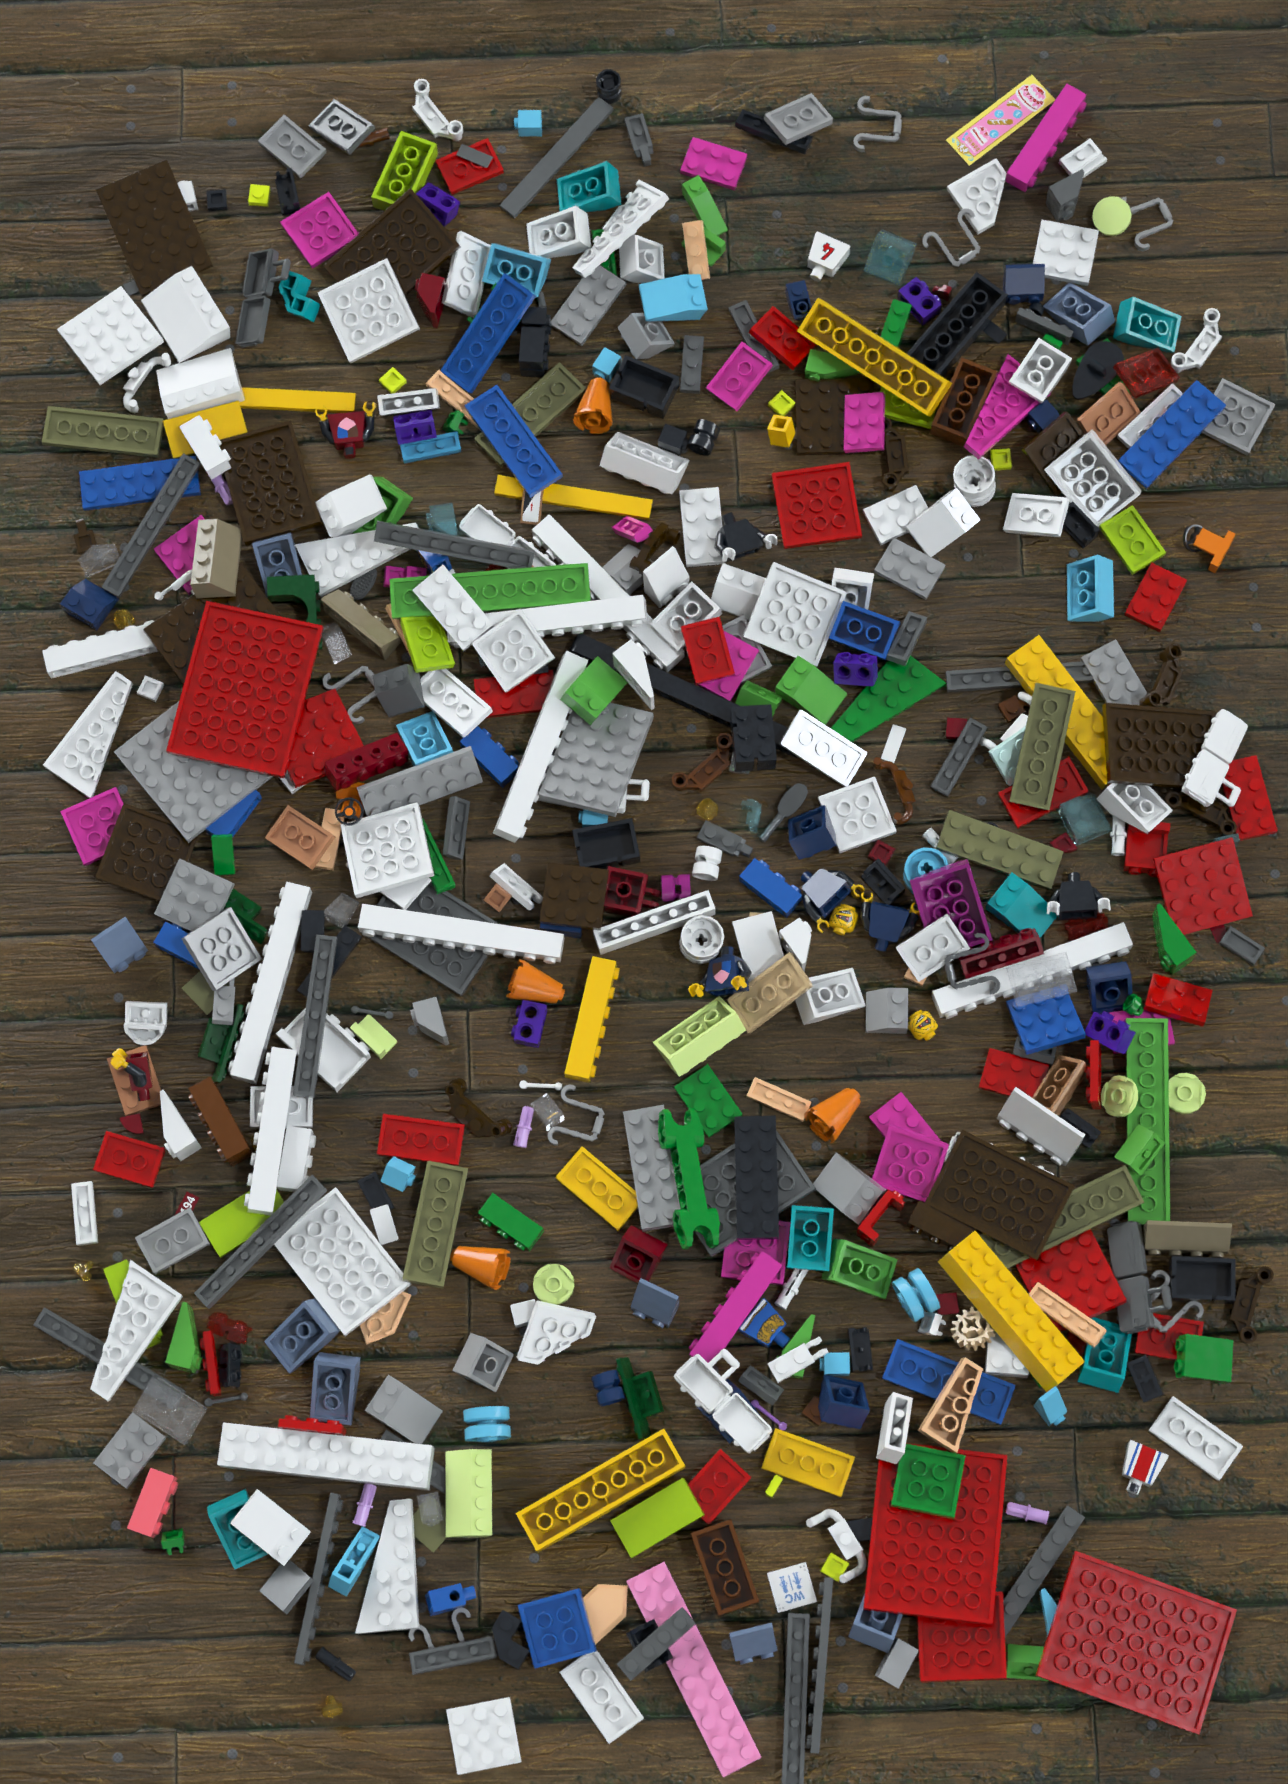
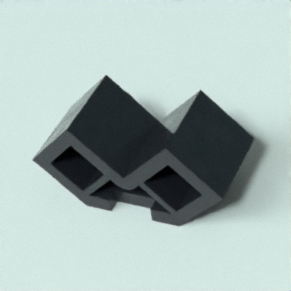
M502 1610L492 1627L499 1658L520 1670L530 1653L528 1649L512 1641L522 1621Z

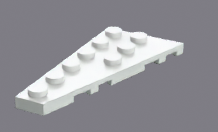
M638 180L635 184L637 186L636 190L633 193L629 192L626 196L627 202L616 209L602 228L604 230L600 237L596 236L593 240V247L586 250L573 266L575 272L584 278L591 275L595 268L605 262L616 249H619L628 237L634 235L643 223L648 222L657 210L664 207L665 203L669 200L668 196L664 192Z
M410 523V524H405V525H403V526H409V527L419 528L416 523ZM376 530L295 545L309 575L315 574V581H319L320 593L318 594L321 597L410 549L374 542Z
M117 671L114 672L43 764L46 769L88 798L94 796L133 685L130 680Z
M130 1261L120 1299L117 1302L108 1331L109 1334L90 1388L108 1402L183 1297L133 1261Z
M412 1499L392 1500L389 1502L355 1634L419 1628Z

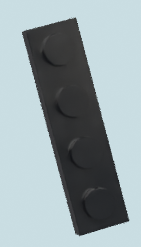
M742 109L735 122V128L802 154H806L813 140V136L807 135L785 145L767 124L764 117Z
M346 925L337 935L332 978L362 939V936ZM311 971L297 989L306 998L308 996Z

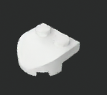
M126 1001L125 1033L136 1044H153L166 1030L167 1003Z

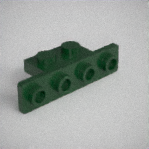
M233 889L223 911L231 907L247 935L252 940L262 944L267 929L253 921L260 914L262 907Z
M241 1004L234 1005L233 1025L212 1024V1018L208 1020L198 1058L216 1063L212 1077L215 1084L221 1083L227 1073L225 1069L226 1063L231 1059V1046L238 1036V1030L236 1029L244 1015V1011H242L243 1005Z
M620 1357L616 1359L617 1371L623 1382L622 1388L629 1403V1413L634 1420V1431L639 1440H645L652 1436L647 1417L664 1412L653 1371H648L634 1376L629 1357Z

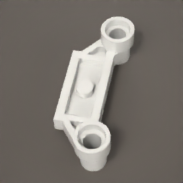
M418 79L414 83L416 103L412 108L415 114L435 138L441 136L450 138L453 141H460L463 134L462 123L457 120L449 123L428 97L430 91L428 81Z
M1209 308L1206 310L1203 317L1205 328L1186 354L1175 353L1172 356L1171 369L1173 372L1180 373L1182 370L1194 367L1200 369L1218 345L1222 336L1219 335L1218 331L1220 313L1217 309Z

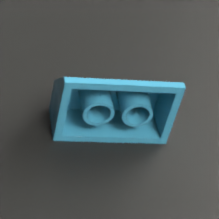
M492 243L482 282L494 285L506 273L538 297L547 278L551 259Z
M1095 555L1067 564L1068 621L1099 622L1114 617L1113 560Z

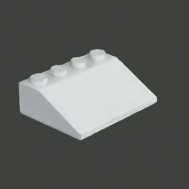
M192 266L174 274L141 300L179 363L230 338L229 325Z
M231 348L156 370L160 395L168 419L238 400L239 402L245 401Z
M1093 429L1044 469L1069 501H1073L1097 527L1128 505L1142 491Z
M1017 1087L1014 1088L997 1117L999 1124L1007 1130L1011 1128L1016 1132V1136L1024 1142L1028 1140L1034 1144L1033 1148L1042 1154L1044 1152L1051 1156L1050 1159L1059 1166L1061 1164L1067 1165L1085 1136L1081 1131Z

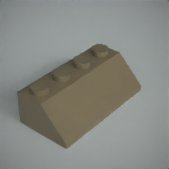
M219 519L198 520L190 582L196 598L235 596L242 543L240 528Z
M338 589L324 596L321 602L325 613L384 661L399 646L398 632L391 627L388 629L384 626L382 619L376 615L373 617L369 614L367 607L361 603L358 605L354 602V598L345 591L343 593Z
M1147 1220L1143 1226L1144 1250L1150 1256H1159L1160 1253H1169V1256H1181V1253L1190 1254V1257H1202V1254H1209L1211 1258H1223V1255L1229 1253L1232 1224Z

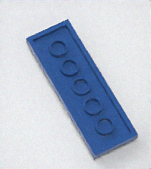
M504 273L440 371L472 394L536 295Z
M1196 380L1132 445L1118 462L1147 489L1225 409L1226 404Z
M495 385L464 405L469 415L530 498L563 477L561 471L498 385Z
M191 456L192 459L197 461L196 456ZM180 458L80 471L83 510L153 502ZM198 471L181 498L201 495Z
M897 1339L882 1379L936 1400L958 1365V1362ZM982 1372L976 1394L973 1398L970 1414L1001 1426L1016 1385Z

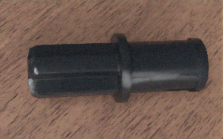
M324 1647L319 1650L315 1657L328 1666L331 1672H336L347 1681H351L356 1674L354 1669L341 1661V1657L337 1658Z

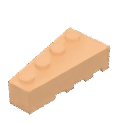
M966 1357L961 1358L917 1431L950 1452L957 1453L983 1368Z

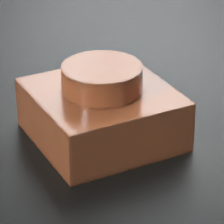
M496 883L484 901L500 912L512 896Z

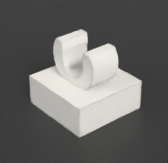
M924 1312V1318H922L918 1332L924 1335L941 1336L943 1333L938 1331L939 1325H945L946 1322L941 1320L942 1315Z

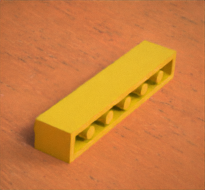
M592 956L565 1069V1078L590 1083V1078L595 1077L597 1066L594 1065L595 1058H599L601 1046H598L600 1038H604L606 1027L603 1026L604 1019L609 1018L611 1007H608L609 999L613 1000L615 988L612 985L613 981L618 979L620 968H617L616 961Z

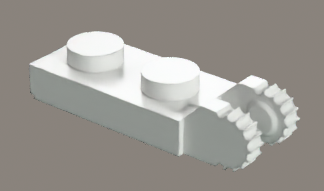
M817 1337L807 1344L804 1343L768 1363L767 1365L776 1381L779 1383L826 1355L828 1353L827 1348L819 1350L812 1356L808 1350L820 1344L821 1338Z

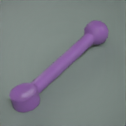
M757 1400L751 1401L753 1407L775 1422L780 1430H786L787 1424L785 1422H780L761 1407Z

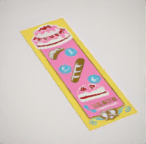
M1031 75L946 139V141L970 166L1054 102L1055 99Z

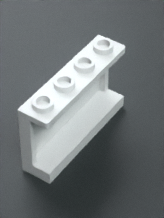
M305 1009L284 1030L281 1028L276 1033L278 1038L288 1048L297 1050L296 1055L298 1057ZM327 1014L318 1075L338 1092L371 1058L368 1052L370 1048L362 1041L358 1043L354 1039V1033L347 1027L343 1029L339 1025L341 1022L333 1014L330 1016Z

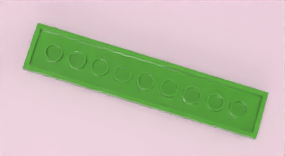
M588 563L451 574L483 612L591 601ZM429 576L390 579L392 619L433 616L413 592V589Z
M1126 1018V1023L1130 1024L1129 1029L1136 1032L1126 1051V1077L1132 1079L1138 1089L1136 1107L1126 1116L1127 1139L1137 1125H1141L1155 1132L1165 1143L1141 1176L1135 1174L1127 1166L1144 1200V1204L1127 1211V1222L1133 1221L1144 1225L1147 1220L1170 1221L1168 1019Z

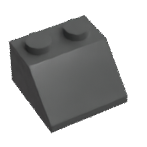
M1083 169L1049 186L1046 205L1057 222L1068 220L1075 212L1084 176Z
M405 664L372 675L375 694L388 717L391 718L425 707L420 674L415 672L413 666Z

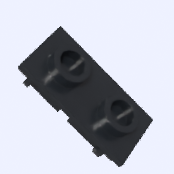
M1069 1108L1060 1116V1118L1085 1134L1081 1143L1088 1148L1092 1146L1101 1131Z
M228 1343V1345H222V1349H220V1364H227L226 1368H220L219 1383H221V1387H240L242 1377L240 1371V1360L242 1358L240 1345Z

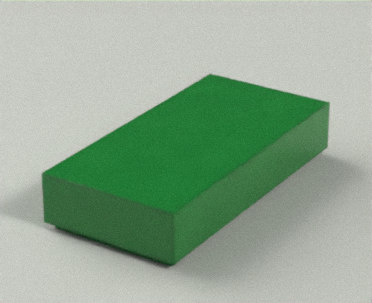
M232 834L212 835L215 875L235 874Z

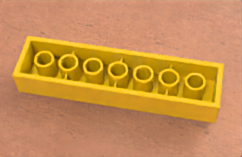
M817 298L797 332L927 416H932L952 382L823 299Z
M1038 635L1007 657L1005 665L1017 681L1020 682L1027 694L1031 696L1033 695L1035 683L1076 691L1065 743L1101 790L1111 784L1107 783L1103 717L1044 640Z
M976 1231L972 1232L938 1261L1046 1392L1059 1385L1085 1362Z
M662 1429L517 1512L516 1515L537 1553L685 1469V1465L665 1429Z

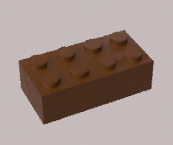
M961 357L951 379L952 384L943 397L932 422L930 434L964 447L997 378L998 371Z
M208 1077L188 1088L191 1092L188 1097L195 1109H200L201 1112L197 1114L204 1126L210 1128L207 1133L215 1146L219 1145L217 1152L224 1163L229 1162L233 1167L251 1157L252 1151L212 1078Z
M730 1519L691 1533L718 1616L721 1617L758 1604L759 1599L732 1520Z

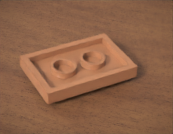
M1118 382L1076 420L1085 434L1093 429L1102 442L1107 445L1141 412L1124 384Z
M289 805L265 837L269 842L311 870L314 869L336 838L333 834Z
M144 1045L127 1051L126 1054L148 1051V1048ZM149 1051L148 1057L153 1087L149 1089L151 1099L146 1101H138L137 1091L131 1090L129 1075L124 1071V1067L121 1066L115 1069L111 1064L113 1057L107 1058L125 1116L134 1115L161 1105V1088Z

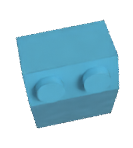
M700 274L678 275L639 285L646 321L700 320L708 310Z
M433 711L396 725L401 739L408 749V755L413 767L453 752Z

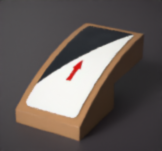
M523 489L520 524L538 525L541 522L544 489L531 498Z

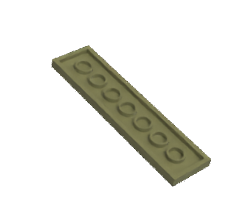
M1126 1165L1072 1191L1043 1251L1144 1204V1200ZM985 1234L980 1235L1007 1269L1030 1258Z

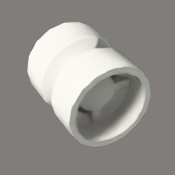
M698 846L695 854L697 862L693 865L692 876L701 880L716 881L719 874V867L717 865L721 862L722 851L710 846Z

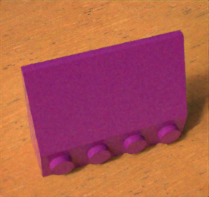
M968 859L948 864L910 880L924 928L948 914L970 947L985 943L983 938L975 937L974 934L983 933L988 937L989 941L992 940Z

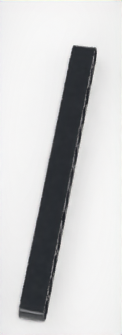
M584 634L576 635L568 652L587 659L589 664L598 656L621 675L613 663V653L617 649ZM647 664L653 693L731 728V707L739 705ZM773 721L776 749L799 758L779 745L788 727Z

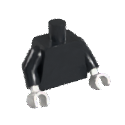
M730 512L722 516L725 525L717 532L714 548L722 556V561L726 563L757 553L763 544H765L767 549L772 548V543L777 545V536L765 534L747 519L736 521L733 513Z
M1072 872L1068 874V882H1062L1061 888L1056 889L1047 904V914L1055 912L1058 915V921L1097 918L1098 910L1099 913L1105 908L1109 911L1111 910L1110 900L1104 898L1096 887L1091 886L1090 881H1081L1080 873Z

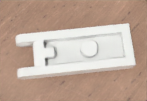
M505 863L491 873L490 877L527 910L534 908L532 899L538 904L543 901V897Z

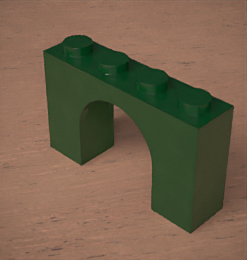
M315 574L267 577V596L270 602H297L308 612L306 622L321 625V619H317V612H321L320 600H316V593H320L319 581H315ZM322 638L320 640L316 657L319 656V650H322Z

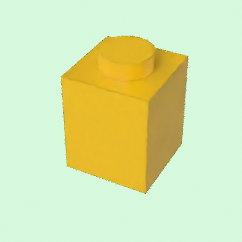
M773 415L767 428L771 445L790 447L795 435L792 417Z

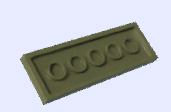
M559 362L515 401L512 406L536 437L585 393L586 387ZM483 432L479 433L474 438V441L500 467H503L505 465L504 461Z
M48 406L42 444L158 458L164 419Z
M1035 683L1009 802L1050 810L1076 691Z
M951 810L947 813L936 846L937 850L962 859H968L970 862L1003 874L1010 875L1013 872L1023 881L1047 890L1052 888L1064 852Z
M427 1161L402 1281L444 1289L468 1168Z

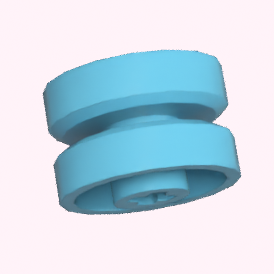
M925 847L911 853L904 866L903 880L906 888L914 894L910 880L926 874L925 871L929 873L948 865L946 857L936 849Z
M919 1268L908 1273L910 1284L903 1277L892 1282L900 1304L914 1323L924 1318L923 1307L929 1313L940 1309L937 1296Z
M487 1406L463 1410L464 1422L474 1425L464 1429L465 1441L494 1442L511 1438V1427L507 1424H497L510 1419L509 1407Z

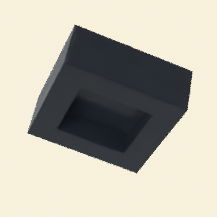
M226 189L207 191V208L209 212L228 210Z

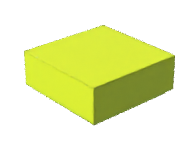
M393 367L379 379V383L391 394L396 393L407 383L406 379Z
M781 390L768 403V406L778 415L785 416L796 406V403Z
M1010 448L990 450L991 464L994 470H1009L1012 468Z
M778 1475L774 1476L765 1491L766 1496L771 1499L773 1498L783 1478Z
M830 1553L820 1572L839 1583V1577L844 1574L849 1563Z

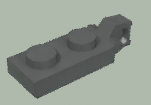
M643 113L624 118L634 154H636L637 158L641 157L644 167L650 166V154H653V144Z
M707 820L697 836V840L720 849L732 857H738L741 854L750 858L753 852V848L746 845V840Z

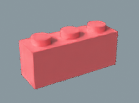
M150 1468L127 1529L154 1538L155 1534L159 1535L163 1525L161 1523L163 1514L166 1515L170 1508L169 1498L171 1494H175L178 1487L176 1477Z

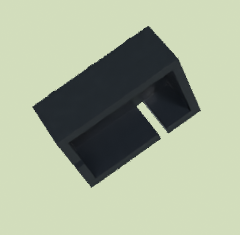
M529 307L522 317V325H525V327H521L520 374L521 377L542 378L545 371L549 369L548 353H550L549 335H551L552 330L551 315H547V308Z
M625 355L618 369V374L616 373L609 388L610 398L642 411L647 408V413L664 419L679 388V376Z
M771 704L731 707L730 725L735 772L753 771L754 759H758L757 771L775 770L777 756Z
M632 818L573 829L579 866L608 869V866L619 867L618 863L621 862L623 866L641 863Z
M1172 1256L1169 1259V1278L1171 1279L1169 1287L1172 1302L1197 1301L1199 1303H1209L1213 1299L1214 1304H1233L1235 1301L1236 1259Z

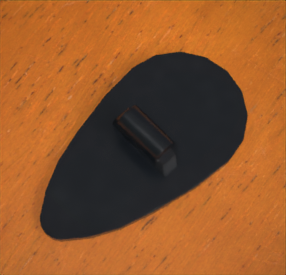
M1100 341L1088 348L1073 380L1072 392L1075 399H1084L1097 393L1121 371L1124 365V355L1116 344Z

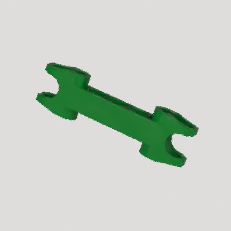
M689 1108L685 1112L684 1126L674 1122L671 1112L668 1109H663L659 1112L658 1139L662 1149H670L680 1209H676L673 1212L674 1231L683 1250L689 1249L692 1246L693 1231L703 1235L709 1248H715L719 1244V1216L716 1208H707L697 1148H701L704 1145L703 1126L694 1108Z

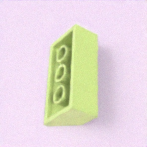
M718 996L659 1037L653 1044L670 1068L680 1077L700 1062L705 1061L711 1054L722 1049L724 1045L738 1038L746 1029L737 1013Z
M491 1449L445 1452L446 1537L492 1536Z

